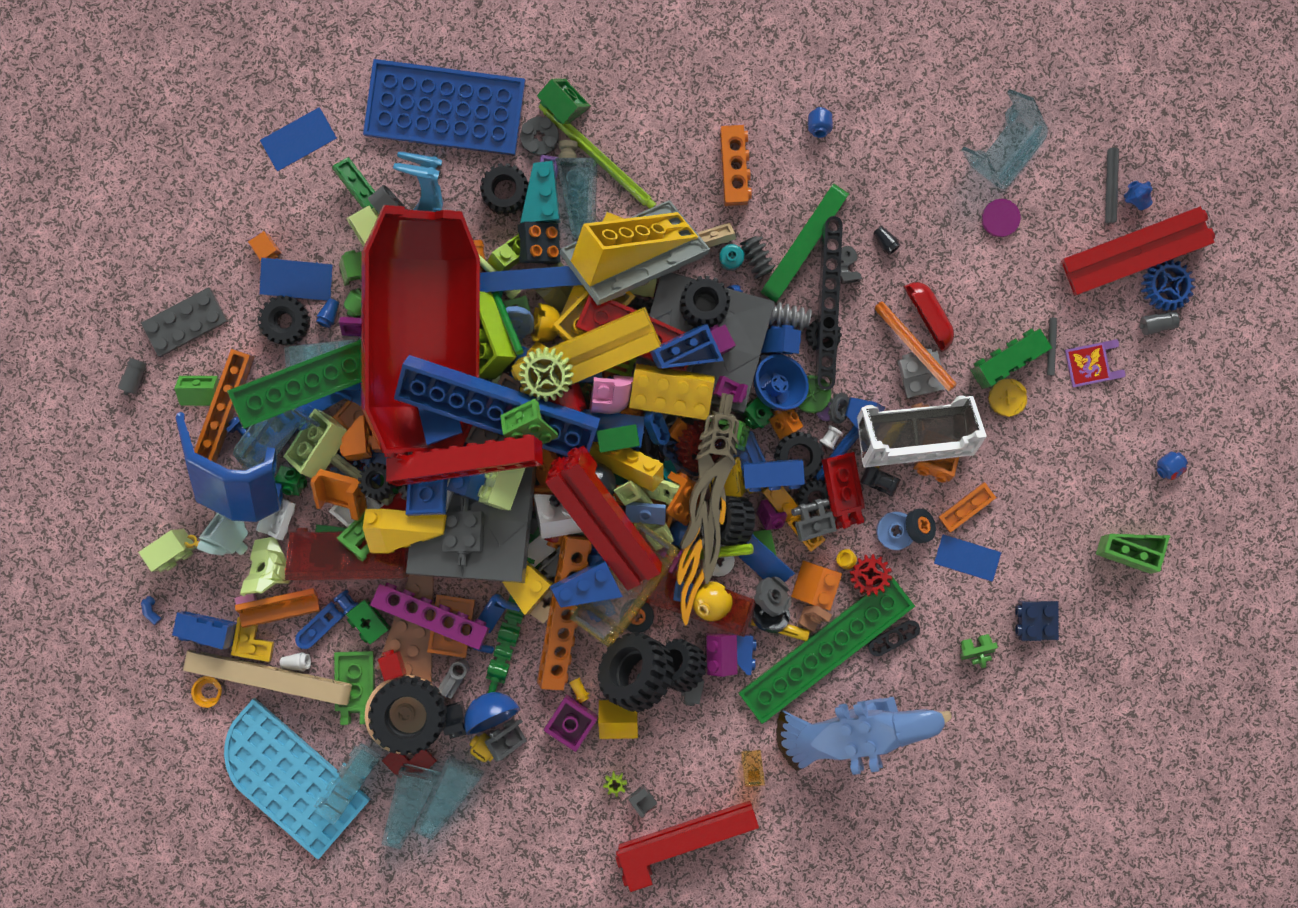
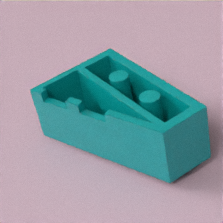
M553 161L533 163L520 223H561Z

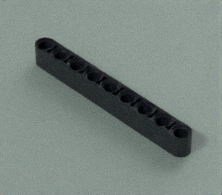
M836 216L829 217L822 227L815 385L821 391L833 388L836 379L843 223ZM829 222L836 224V231H831L828 228ZM827 242L835 243L836 250L828 249ZM827 261L834 262V270H830L827 268ZM826 280H831L834 283V289H828L825 286ZM826 299L833 302L832 309L825 307L824 302ZM824 319H830L832 321L831 328H826L824 326ZM824 338L831 340L830 348L823 346L822 341ZM823 357H827L830 360L831 364L829 367L822 365ZM823 376L827 377L830 381L828 387H824L821 384Z

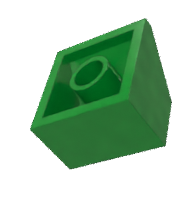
M551 79L537 95L541 100L540 104L545 109L550 110L554 114V119L560 124L571 123L591 107L566 79Z

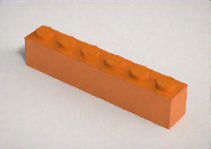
M234 349L230 350L194 449L195 453L215 463L218 460L228 432L226 428L230 426L228 423L232 420L235 413L227 390L246 383L255 358Z

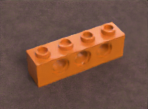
M744 125L721 126L724 206L748 205L749 199H752L751 188H748L747 182L751 180L750 169H747L746 162L749 161V150L745 149V143L748 142V131H744ZM732 143H737L740 146V149L736 151L732 150L730 148V145ZM738 162L741 168L735 170L731 167V164ZM739 181L742 183V187L736 189L732 183Z

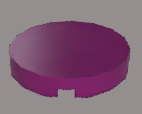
M995 199L987 204L982 212V225L984 229L995 237H1007L1015 232L1020 224L1021 216L1018 207L1007 199Z

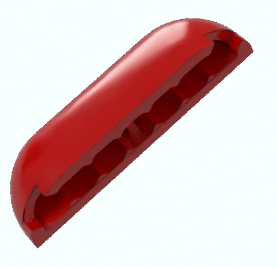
M912 282L903 286L940 351L943 352L948 349L954 339V329L930 287L920 282Z

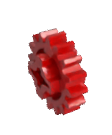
M872 554L871 559L864 555L865 560L862 561L858 558L859 564H855L853 567L855 571H850V575L854 576L850 580L851 583H856L854 585L855 590L860 588L861 595L867 592L868 597L871 596V593H874L877 597L878 591L885 593L884 587L890 588V584L887 581L893 579L891 575H888L892 573V569L887 568L888 562L882 563L883 558L881 556L877 560L875 559V554ZM876 565L880 566L884 573L878 571ZM870 572H874L872 579L868 578ZM858 578H860V580H864L866 582V586L862 585ZM878 582H882V583H881L880 585H878L877 587H874V585L877 584Z

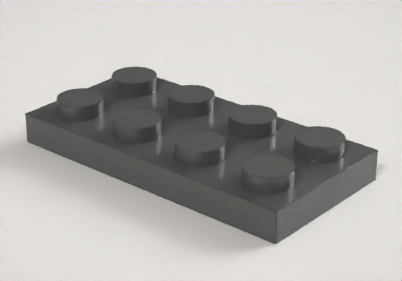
M208 287L141 322V325L158 357H162L227 323L228 320L211 288Z

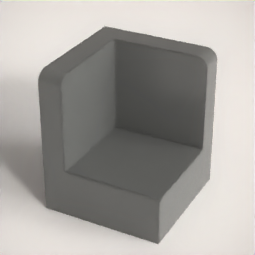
M645 785L628 797L629 802L641 818H644L645 813L657 805V801Z

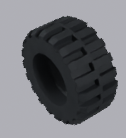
M627 633L622 635V638L615 639L614 644H610L607 647V652L603 653L601 657L603 659L602 663L598 667L600 671L598 674L599 687L603 696L610 702L631 712H642L645 709L648 710L654 707L653 704H658L662 700L661 697L667 694V688L672 683L671 675H674L672 665L674 664L669 650L665 648V645L644 633ZM643 659L642 670L638 678L629 685V676L632 668L638 661Z
M403 676L387 683L375 695L370 704L371 709L368 712V718L370 719L369 728L370 730L373 729L374 734L372 736L375 740L379 739L381 747L390 748L389 752L394 754L397 751L401 755H407L408 753L413 755L421 750H426L437 740L446 723L447 706L444 705L445 699L443 695L439 694L440 690L436 686L433 687L430 681L427 679L425 681L421 680V677L418 676L414 678ZM402 697H412L418 700L426 710L425 724L414 733L398 730L390 719L391 706Z

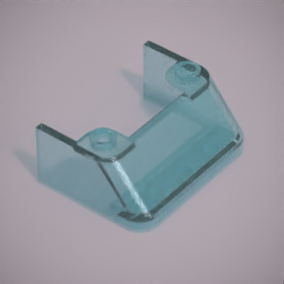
M1011 89L1007 93L1013 104L1005 114L1008 126L989 150L985 153L982 150L974 151L967 147L962 148L970 166L993 185L1001 189H1005L1010 185L1048 135L1047 125L1035 99Z
M297 407L250 426L235 446L233 455L243 469L247 470L264 462L267 447L276 448V454L278 455L296 429L302 431L309 428L311 423L319 427L320 423L302 407Z

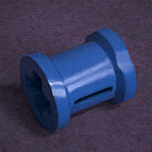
M348 589L333 599L339 603L345 615L358 605V602H354L348 594Z

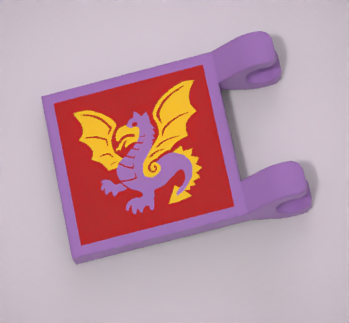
M1117 339L1065 350L1072 387L1126 376L1124 370L1110 372L1106 350L1119 347Z

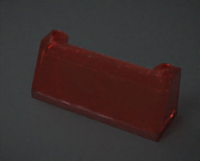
M296 528V532H290L285 580L403 579L409 577V574H406L409 547L396 549L395 552L389 554L369 552L366 555L367 558L362 562L338 541L337 537L343 531L308 532V528ZM366 539L358 546L360 550L367 544Z

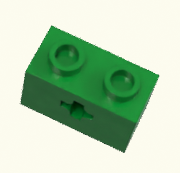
M367 598L346 615L349 624L359 630L360 638L365 643L372 644L388 632L391 627L378 610L370 606L371 602ZM370 619L371 622L369 623V625L365 626L364 623L366 622V620Z

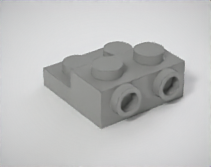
M927 349L932 357L941 365L938 351L933 352L932 349ZM913 353L903 355L902 360L898 361L906 398L945 389Z

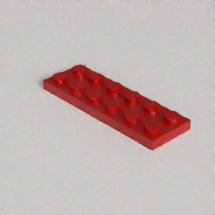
M589 294L575 328L588 332L637 310L614 300L597 305ZM650 317L661 344L686 333ZM650 352L640 355V357L654 362ZM689 365L670 367L668 369L686 371Z

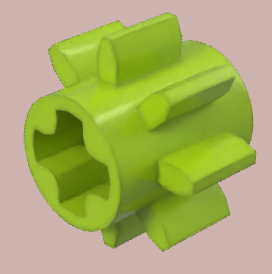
M613 771L611 777L605 776L608 783H604L603 787H608V795L612 792L618 797V792L622 791L625 793V788L622 785H626L627 780H622L623 773L618 776ZM613 780L619 783L617 788L611 785Z

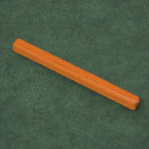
M882 301L875 306V311L947 391L954 389L956 382L887 305Z

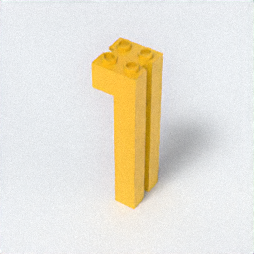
M644 307L548 349L549 353H551L552 349L555 348L556 355L563 352L562 360L567 357L569 358L566 365L570 364L573 366L568 372L574 373V376L569 378L573 381L572 384L657 349L660 347L661 342ZM524 357L519 358L512 366L511 372L516 381L525 378L519 376V372L524 371L520 368V365L525 363L523 361ZM547 359L536 361L537 364L541 363L542 365H549L552 362ZM556 365L554 372L558 379L562 381L561 370ZM551 367L543 374L541 381L549 376ZM531 368V377L536 384L538 376L534 369ZM545 383L541 386V388L544 389H552L557 387L556 385L552 386L549 383ZM521 384L522 387H520V392L529 395L531 392L530 389L524 391V387L527 384Z

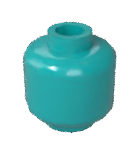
M735 244L726 245L719 254L720 265L728 271L737 270L744 261L743 250Z

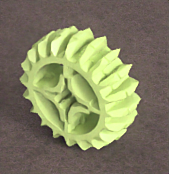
M548 347L544 348L543 353L540 348H537L536 354L533 351L529 352V357L525 356L523 359L525 363L520 365V368L524 371H520L519 376L525 377L520 380V383H526L524 391L530 389L529 396L531 397L536 393L537 400L544 396V401L547 402L550 396L554 401L556 400V394L562 397L564 395L563 391L568 392L569 390L567 385H571L573 382L569 378L573 377L574 373L568 372L573 366L570 364L566 365L569 358L567 357L562 360L563 352L556 355L555 348L552 349L551 353H549ZM541 359H547L552 361L549 365H542L541 363H536V361ZM556 365L561 370L562 381L558 379L554 372ZM551 367L549 376L541 381L543 374ZM531 368L534 369L538 376L536 384L531 377ZM545 383L557 386L552 389L541 388Z

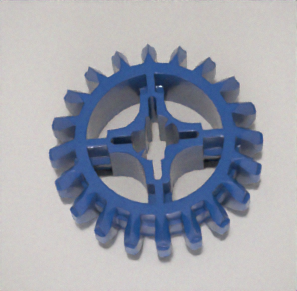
M1172 259L1147 269L1148 273L1142 276L1146 280L1141 282V285L1146 286V288L1142 289L1141 292H1147L1148 295L1144 299H1151L1149 305L1156 303L1155 309L1157 310L1162 308L1163 311H1168L1169 309L1174 311L1177 308H1182L1184 306L1183 303L1186 304L1190 301L1188 297L1194 295L1190 290L1195 289L1196 286L1191 285V282L1195 281V278H1190L1189 276L1192 274V271L1186 272L1188 265L1181 267V261L1174 263ZM1165 270L1175 273L1177 277H1172ZM1156 278L1158 279V282H1159V285H1158L1157 288H1156V285H1155ZM1174 281V283L1170 284L1171 286L1169 288L1167 287L1163 289L1168 282L1170 283ZM1180 282H1181V291H1179V289H1178V285H1179ZM1160 293H1165L1172 300H1167L1163 298L1162 296H1160Z

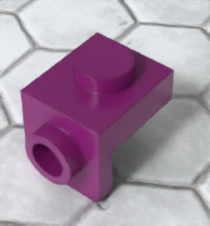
M719 376L713 394L720 398L722 393L734 395L732 404H741L746 398L748 385L739 384L725 376Z

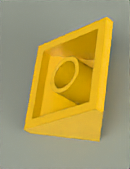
M599 700V739L638 738L637 712L628 711L609 700Z

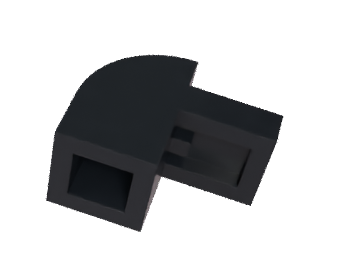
M463 701L446 705L447 719L446 725L443 727L445 736L449 735V738L453 739L467 735L464 727L466 711Z

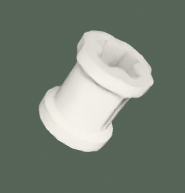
M829 425V430L819 442L834 450V445L840 436L842 437L844 434L837 428Z

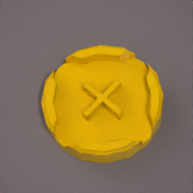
M1003 379L996 382L989 391L988 400L990 407L1001 416L1010 417L1019 414L1027 404L1026 388L1015 379Z

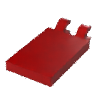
M855 452L822 459L833 517H837L835 520L836 529H846L857 523L859 525L864 523L861 510L865 509Z

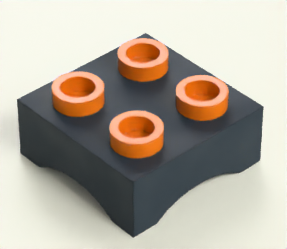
M522 222L517 224L520 237V263L552 265L561 262L558 224Z

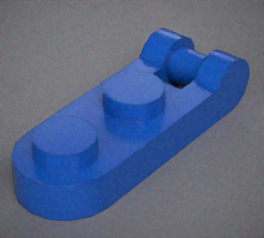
M330 602L297 633L295 637L297 646L301 649L312 647L345 616L342 611L339 612L335 608L336 605ZM328 613L334 617L330 621L326 617Z

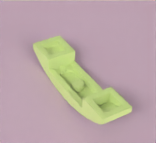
M632 481L614 489V492L625 506L632 502L653 504L644 491ZM666 522L665 525L642 523L647 530V537L657 550L674 542Z

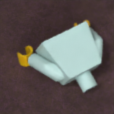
M217 513L200 535V541H197L196 536L188 535L187 538L192 539L194 543L184 542V545L187 548L196 546L198 550L213 555L222 556L233 554L235 551L242 555L248 549V546L243 542L248 535V531L245 528L244 521H232Z

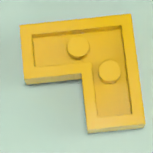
M238 617L231 655L270 662L274 642L256 639L258 625L242 628L240 617Z

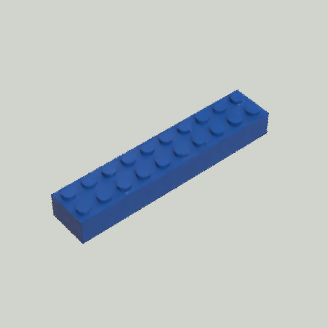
M409 355L402 365L394 399L503 435L500 415L532 399H536V397H531L528 394ZM544 399L537 400L539 402L541 418L558 433V438L542 445L543 449L567 456L571 449H578L583 445L588 452L590 451L600 418L550 401L545 402Z

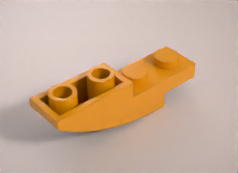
M781 486L780 490H769V487L764 488L761 492L778 513L786 512L787 518L785 522L798 537L795 522L800 521L801 516H793L791 513V509L798 506L783 486ZM821 535L802 541V543L812 552L826 539Z

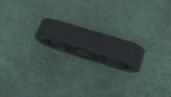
M907 620L872 639L868 643V651L877 657L884 655L917 637L920 633L919 624L913 620ZM908 624L915 626L916 628L913 629L914 633H905L906 638L904 639L902 633L898 631L900 628L903 632L907 630ZM897 633L899 636L898 642L890 643L889 635ZM882 638L889 645L888 648H886V645L881 646L879 652L876 650L872 651L875 642L877 644L883 643Z

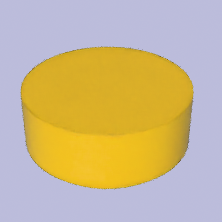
M844 549L838 553L836 561L841 568L851 569L855 566L857 557L851 550Z

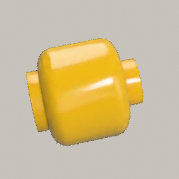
M482 733L479 737L475 735L469 744L472 746L470 749L471 755L483 763L493 760V756L485 744V741L491 737L486 733Z

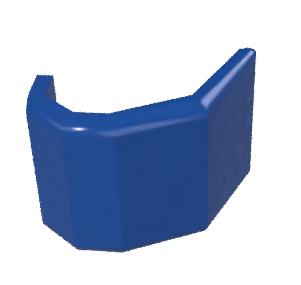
M183 412L177 413L175 417L197 503L232 521L258 522L281 509L284 496L282 484L275 483L274 478L278 461L276 448L267 447L264 462L247 470L227 469L194 452L190 434L184 421L185 414Z

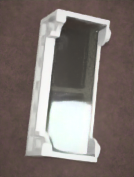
M958 396L950 405L879 412L878 407L867 405L861 408L857 416L861 457L864 468L973 456L987 437L973 396Z

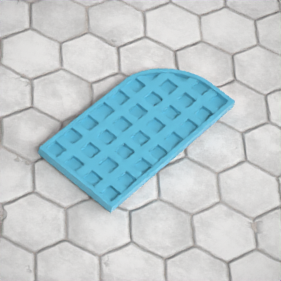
M256 698L250 701L231 724L225 740L224 759L227 772L234 786L319 860L371 799Z

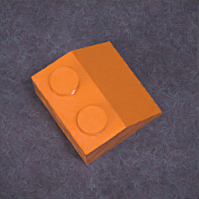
M803 560L791 597L831 610L842 573Z

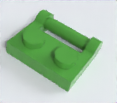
M365 512L359 521L355 520L337 537L338 541L362 562L370 552L367 544L361 550L358 548L366 539L363 532Z

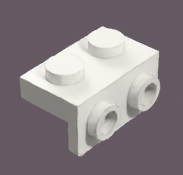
M283 498L281 509L260 520L256 531L268 534L278 540H284L288 532L289 522L294 515L296 504Z

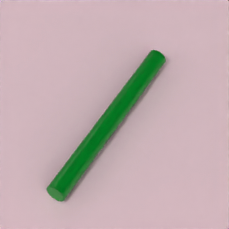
M494 292L492 295L516 355H521L524 351L499 292Z

